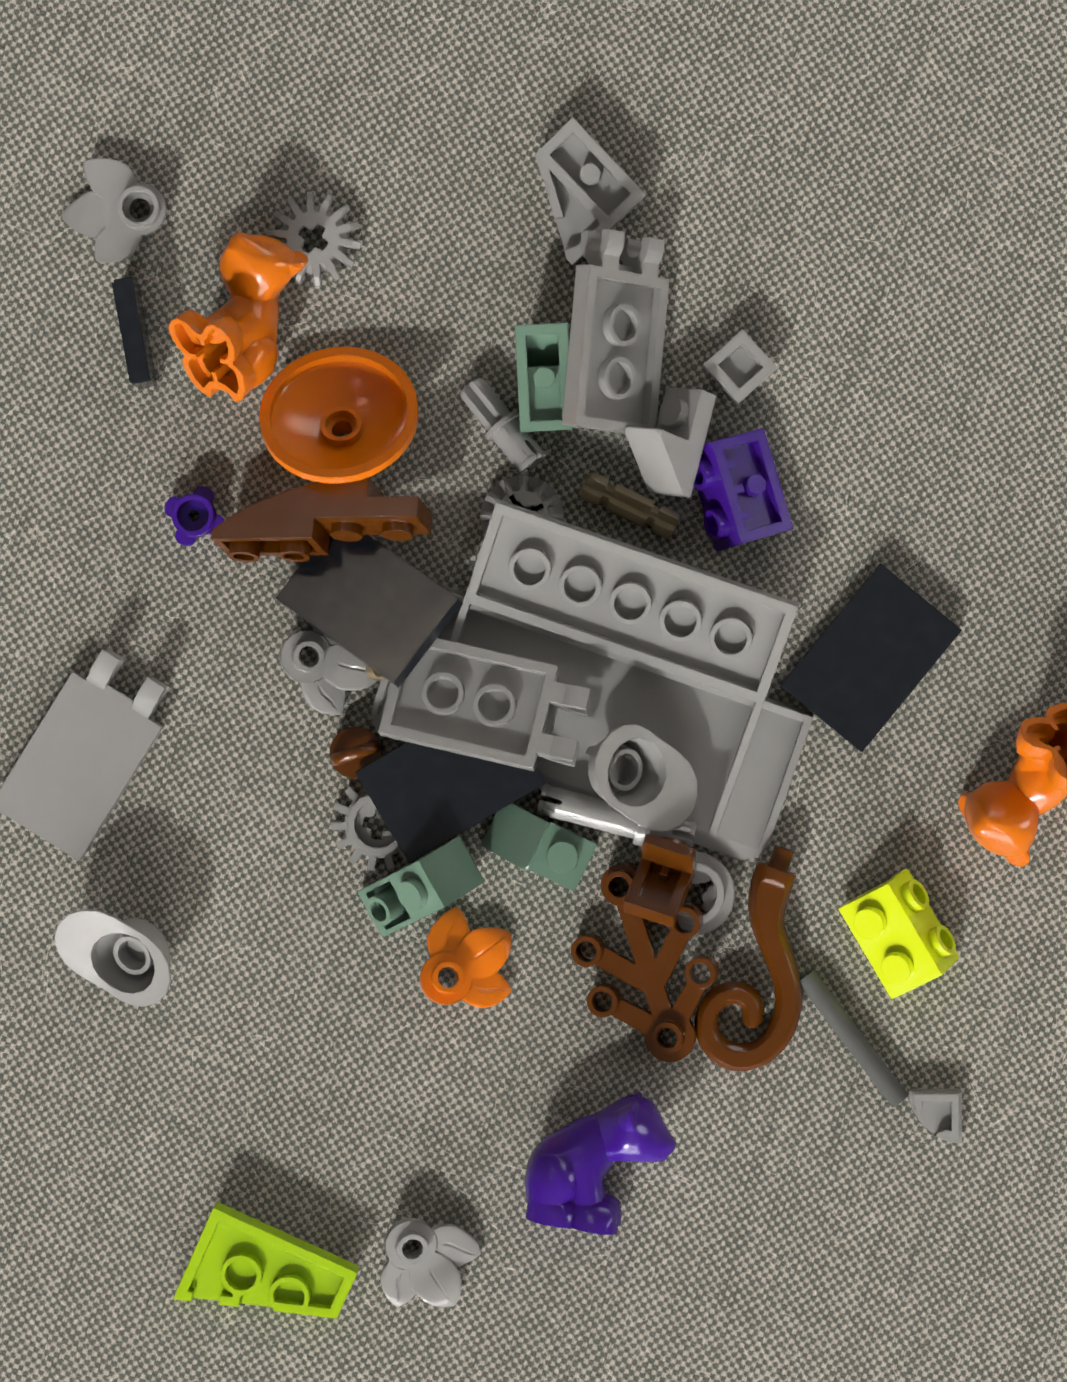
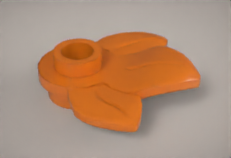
M458 907L452 908L441 915L427 935V948L430 958L422 966L419 977L423 993L432 1002L440 1005H451L462 1000L476 1008H488L500 1003L512 992L509 983L497 972L505 964L510 954V932L496 927L478 928L471 931L466 917ZM447 968L454 972L456 981L453 987L447 988L440 984L438 974L441 969Z

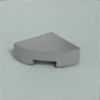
M907 1089L910 1107L917 1120L925 1129L942 1140L962 1143V1091L960 1089Z

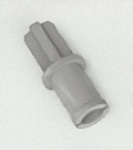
M477 378L465 386L460 393L461 399L488 431L485 435L487 441H494L520 476L538 466L547 454L528 432H520L519 412H510L483 379Z

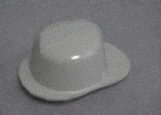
M637 724L621 725L610 731L598 745L587 748L585 753L590 757L588 777L592 788L599 797L637 825L651 831H669L683 824L692 813L697 799V778L691 764L680 752L658 738L650 730Z
M80 909L69 913L58 924L54 937L57 952L64 963L79 976L108 991L115 998L128 1005L146 1007L158 1003L167 994L171 983L169 964L172 956L169 953V945L164 934L154 924L144 919L136 918L120 920L111 914L95 909Z

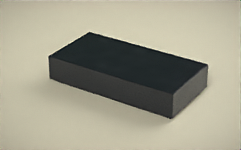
M132 276L115 279L114 283H112L129 381L139 389L158 386L139 283Z

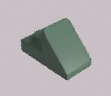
M568 322L515 325L520 432L573 430V426L562 425L569 351Z
M511 803L496 812L480 846L525 871L535 872L575 892L597 847V843L542 816H538L536 813L515 803Z

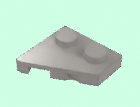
M573 117L535 154L540 174L547 190L551 210L565 249L566 259L573 266L584 257L581 251V231L590 230L602 233V229H613L647 196Z

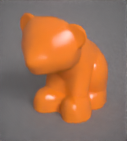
M237 232L230 238L221 254L219 271L221 280L231 297L223 306L205 317L190 309L171 320L168 328L174 343L184 354L182 362L185 371L193 384L202 393L212 397L218 390L228 392L232 399L238 402L274 373L279 356L277 348L279 294L286 287L290 279L305 267L308 262L306 254L300 251H293L278 239L266 235H250L244 232Z
M1067 703L1051 706L1043 717L1029 718L1021 723L1015 742L1019 756L1006 781L985 782L972 792L962 793L958 800L959 809L975 840L986 850L999 856H1005L1008 862L1018 867L1028 865L1030 861V846L1035 839L1039 816L1056 807L1067 797Z

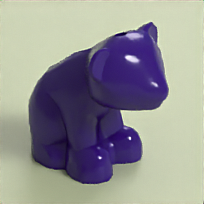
M637 1092L615 1101L597 1113L576 1119L560 1130L544 1137L534 1148L527 1162L525 1173L526 1202L528 1203L526 1219L542 1225L573 1228L599 1235L617 1234L618 1226L621 1225L622 1219L621 1202L615 1196L606 1193L604 1176L609 1172L613 1162H662L675 1150L676 1141L668 1131L653 1101L644 1097L641 1092Z

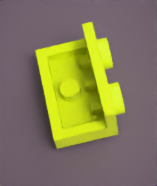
M907 868L897 872L885 883L847 901L839 908L841 915L891 999L943 975L959 959L955 940L951 932L944 925L940 924L929 905V897L924 886L913 878Z

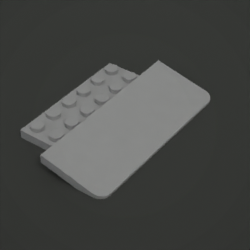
M498 499L466 593L439 584L458 597L463 605L437 638L559 666L557 682L591 689L592 699L588 716L558 708L552 735L576 739L579 741L578 745H580L575 767L556 763L538 756L536 767L546 783L601 798L591 786L588 777L590 757L585 752L589 746L598 745L610 731L619 726L637 724L650 730L658 738L680 752L691 764L697 778V799L692 813L686 819V821L698 822L695 837L675 832L673 835L691 839L696 845L737 859H752L762 854L770 842L813 720L812 712L766 697L798 611L799 603ZM388 680L380 681L372 705L371 716L377 730H379L391 683ZM393 739V740H396V741L405 743V741ZM544 785L537 789L542 791Z

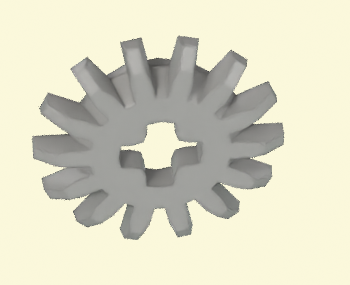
M306 192V207L299 208L295 199L291 197L287 199V203L293 211L289 217L277 210L273 214V218L281 222L283 227L281 230L268 229L267 236L280 239L291 250L303 252L308 256L307 264L301 272L296 274L294 283L301 285L305 274L310 273L313 274L314 287L322 286L321 273L329 271L336 282L341 279L335 268L339 262H342L349 268H352L355 264V261L346 256L345 253L347 248L360 250L361 242L348 239V232L360 229L358 221L346 224L342 221V218L351 210L346 204L335 212L330 210L334 199L333 195L327 194L322 205L316 206L314 192ZM317 225L323 226L325 230L322 237L328 242L326 248L322 251L315 247L310 253L305 252L302 249L305 241L299 235L304 227L308 230H313Z
M351 787L347 788L344 792L353 802L349 807L336 802L333 809L345 814L344 822L331 823L332 831L345 830L347 836L335 843L340 850L351 844L355 851L348 861L355 865L362 854L368 856L367 870L375 871L377 858L385 859L387 870L395 869L392 855L397 852L407 861L389 830L383 832L381 839L372 838V829L364 826L365 817H373L376 813V807L366 790L365 793L359 796Z

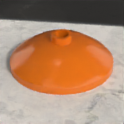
M358 347L325 348L308 353L291 362L269 384L262 398L259 413L263 440L273 458L286 470L301 478L330 484L362 480L389 467L410 445L419 419L416 392L407 374L389 358L377 352ZM341 433H349L346 436H337Z

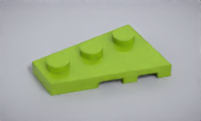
M216 1202L173 1300L191 1302L193 1298L220 1301V1305L239 1307L240 1304L272 1307L275 1312L337 1319L360 1266L222 1203Z

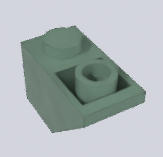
M460 836L373 882L357 893L381 936L385 937L448 906L483 884L485 880Z

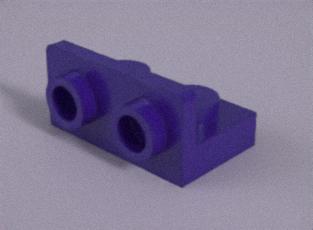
M764 428L704 444L694 487L698 490L703 507V521L706 533L712 539L716 551H722L794 529Z

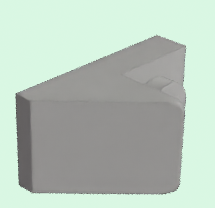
M666 387L656 428L625 426L627 439L648 492L658 495L691 498L716 395L702 389Z

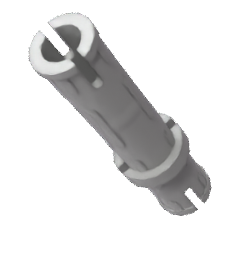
M546 782L543 786L542 798L561 802L562 804L557 805L539 800L538 816L543 815L632 838V844L641 847L645 836L650 834L660 838L672 837L692 848L693 840L675 836L673 833L695 837L698 822L685 820L683 824L669 831H651L634 823L610 806L604 799L553 786Z

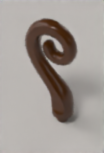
M778 845L774 846L768 863L757 862L748 895L749 921L774 985L775 1004L770 1022L764 1032L757 1039L749 1043H734L722 1035L718 1027V1015L720 1010L728 1004L741 1006L742 1021L746 1027L751 1029L757 1028L762 1022L765 1013L764 1001L757 990L744 982L728 981L714 986L703 996L695 1015L696 1038L700 1048L711 1061L731 1071H749L765 1066L774 1060L791 1041L801 1016L802 989L800 975L784 922L786 905L796 879L795 874L788 872L795 852Z

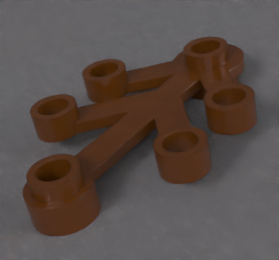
M620 862L610 867L603 874L601 890L607 901L618 907L634 961L605 946L601 937L593 933L584 934L573 942L571 956L578 965L582 967L596 965L645 993L651 1012L621 998L619 990L609 983L599 984L589 992L587 1006L590 1012L597 1017L612 1015L644 1033L645 1045L655 1058L664 1062H676L685 1058L695 1046L696 1029L691 1021V1017L706 988L710 987L718 979L719 966L708 955H699L693 958L685 967L687 983L672 1007L666 985L690 938L701 930L703 915L697 907L683 905L680 913H688L693 917L694 928L690 931L682 929L677 919L674 928L669 927L670 931L656 956L645 919L623 912L626 895L618 894L613 888L615 877L625 878L630 887L638 868L637 865L631 862ZM583 941L591 942L595 946L596 956L594 959H588L582 955L580 947ZM703 963L710 969L709 980L701 981L694 975L695 964ZM603 991L611 996L612 1006L610 1009H604L598 1005L596 1001L598 992ZM662 1028H670L676 1033L677 1042L675 1045H668L661 1039Z

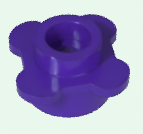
M199 486L195 488L193 494L185 495L181 498L173 496L167 500L164 508L165 513L172 517L173 524L177 529L175 539L179 544L184 546L193 545L197 538L207 534L212 535V529L224 521V518L216 513L213 505L215 495L210 488ZM197 511L200 517L197 521L190 519L191 512Z

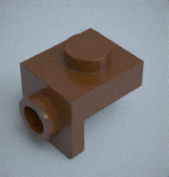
M647 834L642 843V859L624 899L623 912L674 928L695 877L696 850L672 837L660 838Z

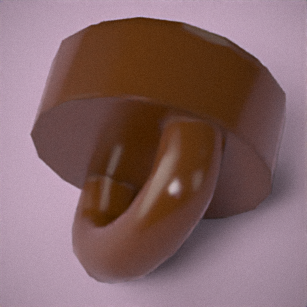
M360 726L348 727L339 732L332 740L329 750L334 768L343 776L352 779L358 778L355 773L357 770L383 755L382 744L377 735L371 730Z

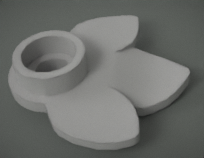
M107 158L90 159L83 163L85 177L92 191L83 194L72 202L61 216L77 233L90 238H96L95 258L97 262H119L130 257L136 251L142 236L152 234L162 226L167 214L166 201L157 188L147 183L138 182L134 173L126 164ZM139 201H146L150 205V212L143 219H136L132 215V208Z
M314 627L311 631L304 630L291 634L284 641L280 649V664L285 674L294 681L300 682L304 699L309 706L325 714L341 715L345 704V691L365 689L378 681L368 678L366 664ZM306 646L312 648L316 656L314 663L309 667L302 665L299 661V652Z
M418 1218L401 1219L390 1227L384 1239V1249L388 1260L380 1274L382 1290L388 1300L396 1307L406 1304L415 1294L432 1306L452 1307L457 1304L461 1294V1278L457 1267L477 1258L481 1254L480 1247L472 1235L455 1224L447 1223L431 1227L427 1222ZM412 1239L420 1241V1246L417 1250L413 1252L402 1250L403 1245L407 1241Z

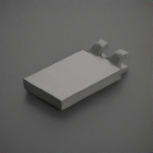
M602 229V233L590 230L581 231V251L588 264L576 265L562 425L626 434L625 426L656 428L670 279L658 277L665 240L652 237H642V241L625 238V232L612 229ZM620 256H621L622 263H623L624 265L619 264V258H620Z
M437 638L399 688L390 683L378 733L380 736L529 771H535L538 756L556 763L575 767L580 745H578L579 741L552 735L558 708L588 716L592 694H590V688L557 682L559 666Z
M109 648L101 650L87 678L76 671L70 674L0 788L1 813L78 861L82 860L164 728L163 725L151 719V717L171 688L152 676L151 678H146L134 700L116 690L110 684L127 659Z

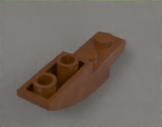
M369 477L348 483L330 484L318 482L281 492L237 512L212 529L211 539L230 559L238 562H257L260 556H278L286 561L305 562L310 559V555H328L330 535L332 538L340 541L353 542L361 540L362 535H382L389 540L408 541L413 539L414 534H431L433 514L419 496L384 497V494Z

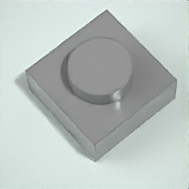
M743 329L703 364V368L737 405L778 369Z

